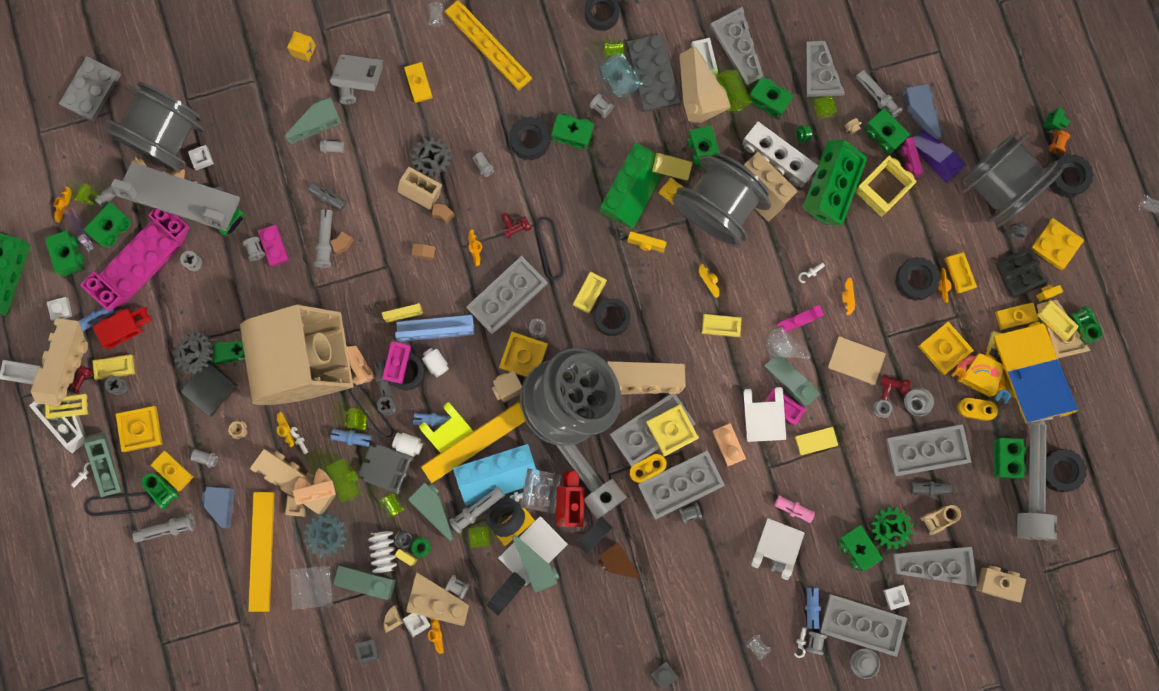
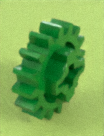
M886 507L885 512L882 509L878 510L880 515H873L876 521L870 522V525L874 526L870 533H875L872 539H879L878 545L882 546L885 544V549H890L892 545L893 550L898 549V544L901 547H905L904 541H911L908 535L914 534V532L909 530L910 527L914 526V524L908 523L911 517H904L906 512L904 510L898 513V507H894L892 511L890 507ZM888 515H894L891 520L884 518ZM889 525H894L893 529L895 532H889L891 529ZM893 536L899 538L897 541H889Z

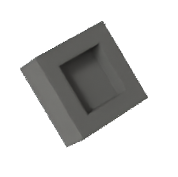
M375 639L354 644L359 664L379 659Z
M666 661L650 673L662 690L678 679V676Z

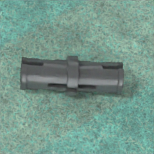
M315 182L308 189V193L318 197L323 203L332 205L339 211H342L346 205V200L333 194L332 190H327Z
M379 359L377 362L373 361L376 373L375 382L378 383L381 397H393L390 382L382 379L385 359Z
M928 481V483L911 482L910 493L911 495L924 494L932 497L934 495H951L952 485L951 483H934L933 481Z

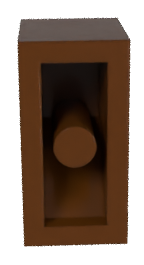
M619 543L598 555L600 559L597 562L603 571L607 569L608 572L632 578L640 577Z

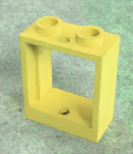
M888 156L855 190V193L883 217L917 181L911 172L905 171L901 167L897 159ZM884 168L905 186L889 204L868 186Z

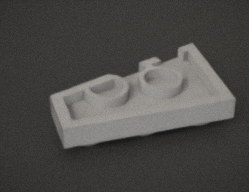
M806 42L807 97L845 96L826 42Z

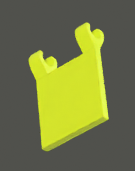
M449 402L443 408L451 418L433 432L425 422L419 426L440 453L473 432Z

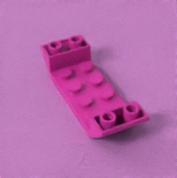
M154 208L148 215L152 220L100 274L93 271L80 286L108 311L129 301L182 246L190 227L177 215Z

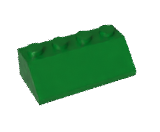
M637 143L634 144L600 207V214L632 230L634 229L663 175L652 172L656 157L654 152Z

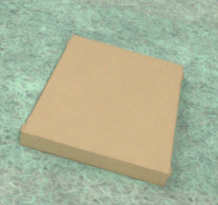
M839 336L828 369L864 381L870 385H875L886 353Z

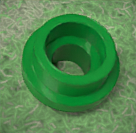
M799 125L796 130V138L803 144L807 143L808 140L812 139L811 128L808 125Z
M417 538L411 544V551L416 557H425L431 550L430 542L425 538ZM419 544L424 545L425 549L423 551L418 550Z

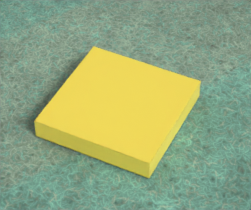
M681 404L646 422L664 457L699 439Z

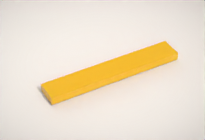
M459 0L445 10V14L518 91L532 80L529 73Z
M515 403L423 464L421 468L431 483L525 422L520 403Z
M254 492L248 612H270L274 492Z

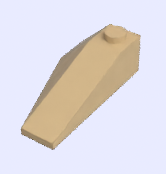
M692 47L679 54L683 103L688 121L702 123L730 109L726 90L718 83L715 74L707 67V62L698 49Z

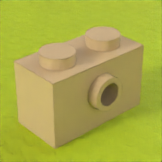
M408 167L400 179L397 192L431 210L433 204L439 198L442 184Z
M514 371L508 374L504 373L493 381L495 386L492 387V390L497 400L502 399L503 403L520 395L522 385Z
M989 565L988 568H981L976 591L1021 603L1026 579L1020 578V574L1016 572H1000L1001 568Z

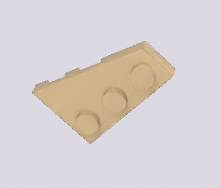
M1053 300L1052 302L1066 314L1058 300ZM1047 302L1037 304L1038 312ZM1041 320L1042 324L1046 326L1058 358L1091 351L1087 345L1083 344L1079 338L1081 335L1077 330L1068 340L1064 341Z
M416 572L406 612L464 626L469 605Z

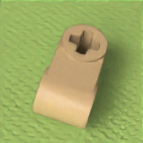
M946 505L925 514L920 519L925 522L929 530L928 534L931 536L957 522L961 517V511L955 505ZM949 508L954 513L952 519H948L946 516V511Z

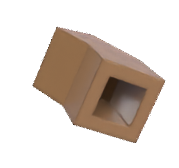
M433 204V218L442 219L447 224L455 216L446 205Z
M341 232L337 239L330 241L334 252L339 254L348 250L353 242V238Z
M413 244L411 255L415 258L432 260L436 247Z

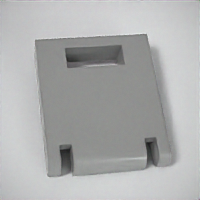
M341 54L339 55L330 83L334 86L375 91L383 69V60ZM369 68H370V75H373V77H367Z

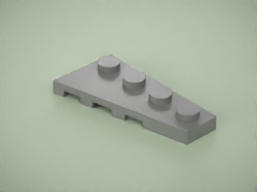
M741 7L712 22L710 27L747 88L758 82L763 77V73L754 50V43L749 33L748 23L745 20L744 10Z
M972 547L892 554L895 574L977 586Z

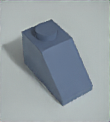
M206 487V491L202 494V502L205 509L221 528H230L235 489Z

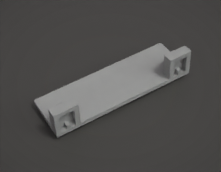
M131 163L122 181L114 179L111 184L118 197L224 231L227 230L240 201L239 196L136 163Z

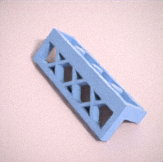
M473 315L396 322L397 332H395V335L399 342L475 335Z

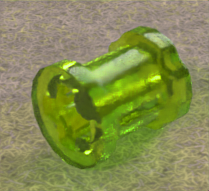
M623 40L615 43L604 41L605 58L616 55L624 57Z
M395 493L379 501L388 512L387 517L389 519L404 511V508L398 504Z

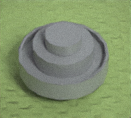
M917 387L911 389L906 394L904 403L906 409L911 414L924 416L932 410L934 398L928 390Z
M866 648L858 649L850 658V668L860 678H872L880 669V659L872 650Z

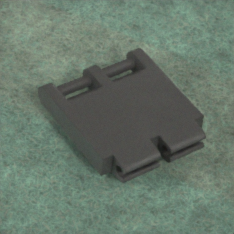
M378 444L376 448L369 445L365 459L370 460V463L363 462L358 475L363 476V481L400 494L401 491L399 489L404 477H407L406 471L410 461H413L414 458Z

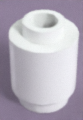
M430 348L423 353V363L436 378L449 369L447 367L448 363L438 349L433 350Z
M397 433L392 447L396 448L398 452L414 457L416 454H420L423 444L420 443V438L406 433Z

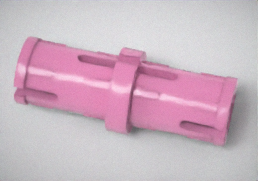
M780 495L774 504V507L790 513V516H796L808 523L812 522L815 515L814 511L801 506L799 502L794 503Z

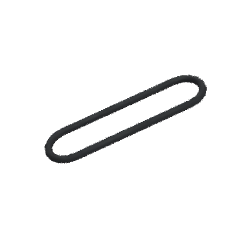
M542 217L536 223V230L545 272L550 279L558 280L564 274V266L555 225L550 218ZM542 220H548L552 224L561 266V274L558 277H552L548 272L539 231V223Z
M353 383V386L359 387L366 395V397L369 399L371 404L374 406V408L377 410L382 419L390 428L391 434L386 436L380 432V430L374 424V422L366 413L364 408L358 402L356 397L353 395L351 388L348 389L350 396L356 402L358 407L364 413V415L372 424L377 433L383 438H391L393 436L394 431L388 420L378 410L377 405L371 399L366 390L361 385H356Z
M143 492L104 497L98 496L89 498L84 508L85 512L90 516L138 513L148 511L153 504V500L148 493ZM144 495L150 500L147 508L94 514L90 513L87 508L90 501L98 499Z

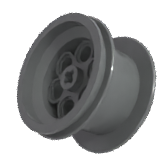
M138 82L137 85L140 89L126 85L125 88L135 96L119 124L107 119L106 123L109 125V128H103L102 131L150 160L180 173L179 165L186 166V163L177 157V154L191 129L205 132L204 127L196 122L201 121L202 117L180 101L148 84Z
M1029 132L1018 140L1015 138L1017 133H1012L961 179L962 182L966 180L969 182L961 191V194L974 187L996 210L988 219V222L994 220L997 222L995 224L996 228L1002 226L1023 210L1051 185L1063 171L1061 168L1055 169L1057 161L1044 168L1021 144L1030 135Z
M714 153L712 156H701L699 162L705 173L692 190L685 187L677 188V195H674L672 201L687 219L704 232L728 246L739 248L742 245V241L748 240V234L742 225L755 208L760 210H769L771 208V202L768 198L769 190L753 172L734 159L719 153Z
M569 348L557 353L551 360L539 364L530 372L521 388L520 406L527 425L539 438L553 445H574L586 440L590 435L605 431L615 422L621 407V390L615 373L603 358L587 349Z

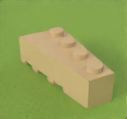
M55 318L54 326H56L55 333H50L48 339L50 348L49 351H44L42 357L43 368H38L31 393L35 403L60 406L62 399H65L69 384L74 380L76 369L81 365V358L87 352L88 342L85 340L79 321Z
M607 362L618 379L621 395L648 393L679 394L686 386L685 364Z
M263 449L250 468L255 473L258 472L265 475L264 479L281 486L280 489L291 496H294L293 490L299 477L306 479L311 486L314 485V475L309 472L307 474L301 472L300 469L302 467L293 461L291 463L285 461L284 458L286 456L277 450L271 452ZM336 495L302 504L317 514L322 515Z

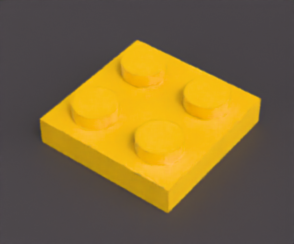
M1052 218L1031 249L1062 271L1084 239Z
M949 321L918 346L942 375L947 374L974 351Z
M511 332L499 369L508 372L514 371L517 375L527 377L536 366L542 363L548 344Z
M156 406L116 414L121 452L163 445Z

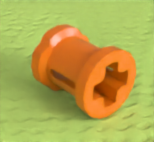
M1056 130L1053 132L1054 138L1052 144L1048 147V151L1053 154L1062 155L1066 151L1065 145L1067 140L1070 139V134L1062 130Z

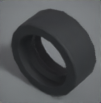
M587 0L585 5L587 24L598 31H606L615 26L619 19V4L617 0ZM598 3L608 4L613 10L612 17L606 21L596 20L591 14L592 7Z
M618 299L602 301L597 306L594 314V322L597 329L607 336L622 334L630 323L628 306ZM610 306L619 308L623 313L622 324L616 328L606 327L601 320V314L604 309Z
M409 354L408 361L416 365L417 376L409 383L402 382V384L391 382L398 389L405 391L413 390L420 386L424 380V365L413 354Z
M503 498L489 508L486 514V524L499 537L513 535L521 528L525 520L524 510L511 498ZM513 511V515L509 520L497 525L498 520L504 513Z
M601 517L576 544L587 554L613 527Z

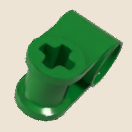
M1088 306L1082 307V310L1068 314V317L1079 326L1076 330L1081 335L1079 338L1084 344H1092L1102 337V328L1095 319L1093 311ZM1088 330L1093 333V338L1088 335Z
M241 341L213 343V363L226 364L245 360L244 349L240 351L243 348V343Z
M150 473L142 478L143 488L161 509L165 510L174 498L180 497L179 493L160 474ZM155 477L157 480V484L155 487L152 488L150 486V480L151 478Z

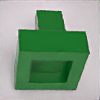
M1059 107L1050 111L1042 128L1050 131L1068 127L1070 120L1064 117L1065 110Z

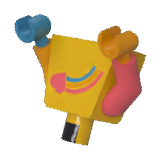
M988 348L985 355L979 353L963 359L959 362L956 371L951 375L952 377L958 375L957 381L988 397L998 394L995 398L996 401L1003 398L1006 404L1011 397V394L1007 391L1006 376L1003 371L1004 365L996 361L999 352L993 348Z

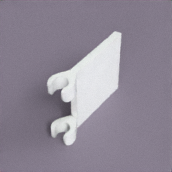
M782 387L775 388L776 401L752 403V390H744L747 442L786 440Z
M768 518L751 566L759 568L763 556L785 564L781 578L789 580L804 532Z

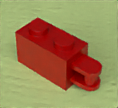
M147 307L140 308L134 312L129 309H120L115 312L114 316L103 318L97 322L98 324L92 326L102 347L111 349L144 332L141 326L153 320L147 313Z
M566 471L563 474V485L557 486L556 526L583 527L584 487H579V475L577 472Z

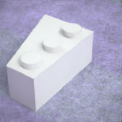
M67 388L66 396H71V393ZM34 401L29 405L68 451L73 453L84 444L86 433L79 416L47 419L45 417V404H38ZM74 401L61 402L60 405L74 404ZM73 408V409L55 410V411H50V413L63 412V411H72V410H77V409H76V408Z

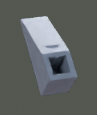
M929 84L906 88L902 97L907 114L921 130L939 140L942 136V127L938 125V111L933 105L934 95L929 88Z

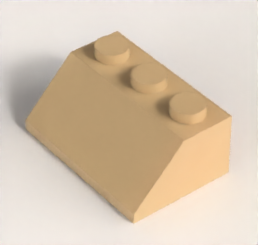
M757 152L743 166L753 172L769 190L768 198L771 202V208L769 210L755 208L769 222L795 197L798 190Z

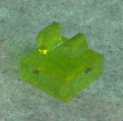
M826 96L813 101L818 119L837 114L832 96Z
M82 183L74 201L79 204H83L85 201L86 204L93 205L94 202L90 201L88 196L90 194L96 196L98 193L90 190V185Z
M349 408L348 412L344 414L348 416V421L344 423V426L351 429L366 430V416L360 409Z
M488 526L468 528L470 548L490 546Z

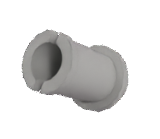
M321 140L320 151L324 152V154H327V152L344 153V141Z
M482 152L477 153L472 159L479 167L480 174L484 175V177L490 176L494 172L493 165L489 164Z
M111 184L99 196L96 195L97 198L94 199L101 207L107 205L116 196Z
M195 449L192 452L191 461L205 464L208 468L216 466L218 456L215 453L209 454Z

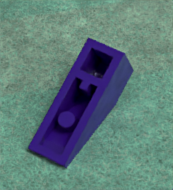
M924 130L914 137L919 155L946 183L966 166L953 150Z

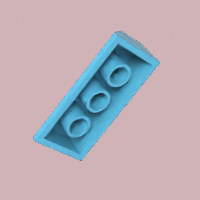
M528 444L453 468L466 507L477 503L497 486L504 494L540 483Z

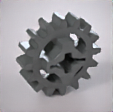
M431 137L430 141L424 138L423 144L418 142L419 148H413L415 154L411 155L412 160H415L412 164L414 167H417L416 171L422 172L425 176L429 174L431 179H433L434 174L438 178L440 177V172L446 174L445 168H451V164L448 161H453L452 156H450L452 152L451 149H447V143L442 144L440 138L435 142L433 137Z
M191 332V335L185 334L184 340L179 339L181 344L180 346H175L178 351L173 353V355L177 356L174 360L178 364L177 368L186 373L196 374L197 371L202 372L203 366L208 367L207 361L212 360L209 356L214 353L210 349L213 343L209 342V337L200 332Z

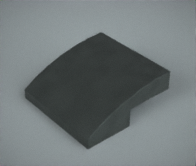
M1031 247L996 262L1000 276L1013 299L1048 283L1047 278L1039 267L1040 261Z
M207 361L208 367L203 366L202 372L197 371L181 393L210 417L214 415L222 402L229 398L237 384L210 361Z

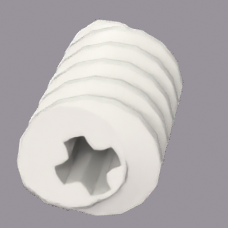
M392 531L372 533L374 536L368 539L369 542H374L369 549L375 550L370 557L376 558L375 561L371 562V565L377 566L376 569L372 570V573L395 571L391 568L397 566V563L391 562V560L396 558V555L390 554L391 551L395 550V547L389 546V544L394 542V539L388 538V536L393 534Z

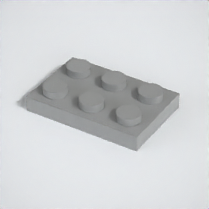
M86 56L59 104L94 122L121 74Z

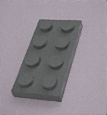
M660 34L627 41L643 112L680 105L664 35Z

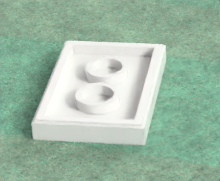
M541 516L519 537L547 563H550L568 545ZM513 543L499 559L512 573L515 571L526 581L525 586L530 583V579L516 545Z

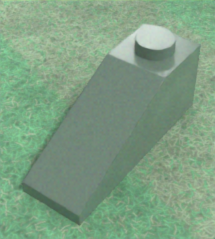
M331 97L328 99L322 98L313 104L285 134L290 144L342 124Z
M779 354L764 365V368L791 398L803 408L807 407L820 395L816 388Z
M106 431L86 436L84 445L100 496L104 497L121 492Z
M424 483L408 500L449 541H453L455 538L441 497L437 494L439 490L432 483L430 485Z
M512 537L535 593L557 584L556 579L559 576L556 568H551L549 563L519 537Z
M338 566L333 585L389 600L391 599L396 580Z

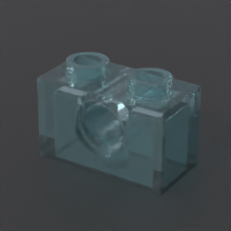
M615 53L599 67L602 71V77L613 87V93L619 98H628L643 85L623 54ZM619 73L622 75L621 81L618 80Z

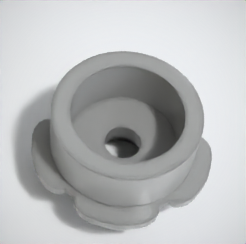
M880 399L879 402L877 401L873 405L875 415L883 418L889 417L892 405L888 401Z

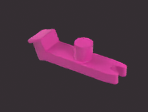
M820 305L778 323L777 327L783 326L784 329L780 333H786L824 316Z

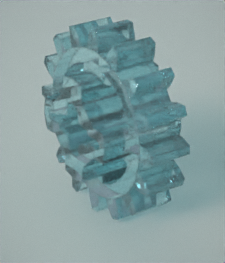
M327 514L326 519L323 515H319V520L312 518L313 524L306 525L309 531H304L303 534L308 535V538L303 541L309 542L306 548H313V555L319 552V557H324L325 553L327 557H331L332 551L338 554L337 548H344L341 542L347 540L346 537H343L347 530L341 529L344 523L338 524L339 518L335 517L331 520V515ZM322 523H330L333 526L325 528ZM316 530V536L313 539V532ZM323 532L329 533L327 536L328 540L322 539L324 536ZM338 533L337 542H335V534ZM325 544L329 549H321L317 546Z

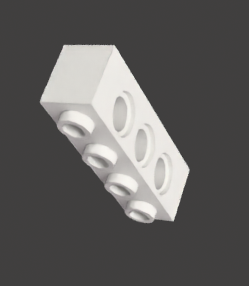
M760 122L755 124L742 143L748 152L755 154L759 152L782 176H786L790 183L796 187L802 188L818 167L817 164ZM759 143H766L768 148H762ZM774 154H781L783 159H777ZM790 165H796L798 167V170H792L790 168Z

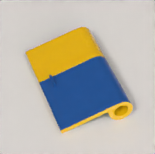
M1035 322L1027 328L993 336L1025 424L1054 416L1063 417L1078 411L1045 324Z

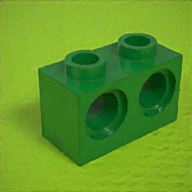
M998 438L994 440V478H1024L1026 474V464L1024 463L1026 445L1024 444V439ZM1009 444L1014 448L1013 454L1008 452L1007 447ZM1009 463L1014 467L1013 473L1008 471Z

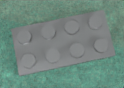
M521 256L466 308L493 336L534 298L548 282Z
M676 394L668 395L610 434L631 467L659 449L646 424L648 420L681 404L692 426L696 424Z
M963 424L886 439L894 477L972 463Z
M708 450L638 484L654 520L725 486Z
M829 594L819 633L897 657L907 618Z

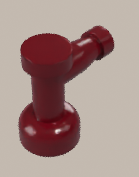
M508 213L501 215L506 226L503 228L507 239L511 238L510 235L523 229L525 231L532 230L526 216L520 219V223L513 225Z
M82 365L77 368L79 374L76 380L69 384L70 387L68 388L70 392L77 395L81 392L79 389L85 378L90 377L93 373V370Z
M883 374L880 385L884 386L880 399L888 401L892 387L898 388L901 394L906 395L911 381L904 379L901 382L888 378V375Z

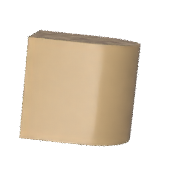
M294 305L250 318L240 324L252 404L276 405L291 403L354 388L341 312Z

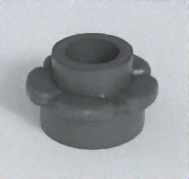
M1015 223L1009 231L1011 232V237L1022 239L1027 236L1029 229L1023 223Z
M405 529L398 531L394 536V544L397 548H407L412 543V535Z

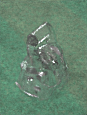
M783 326L774 329L767 339V349L773 357L777 356L788 359L796 357L804 360L810 358L807 347L798 344L795 338L785 331Z

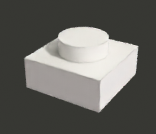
M206 145L188 151L195 170L214 164Z
M67 297L47 302L52 321H55V318L65 319L72 317Z
M904 585L883 590L889 610L910 604Z
M410 614L403 618V622L412 637L430 627L429 622L424 616Z

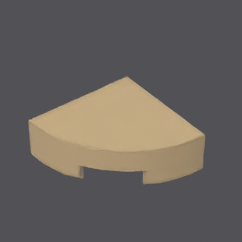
M287 495L285 515L306 517L304 505H296L294 497Z
M395 605L388 610L384 619L386 633L404 623Z

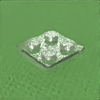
M527 468L521 508L555 514L557 486H560L561 475Z
M331 566L290 569L292 610L333 606Z

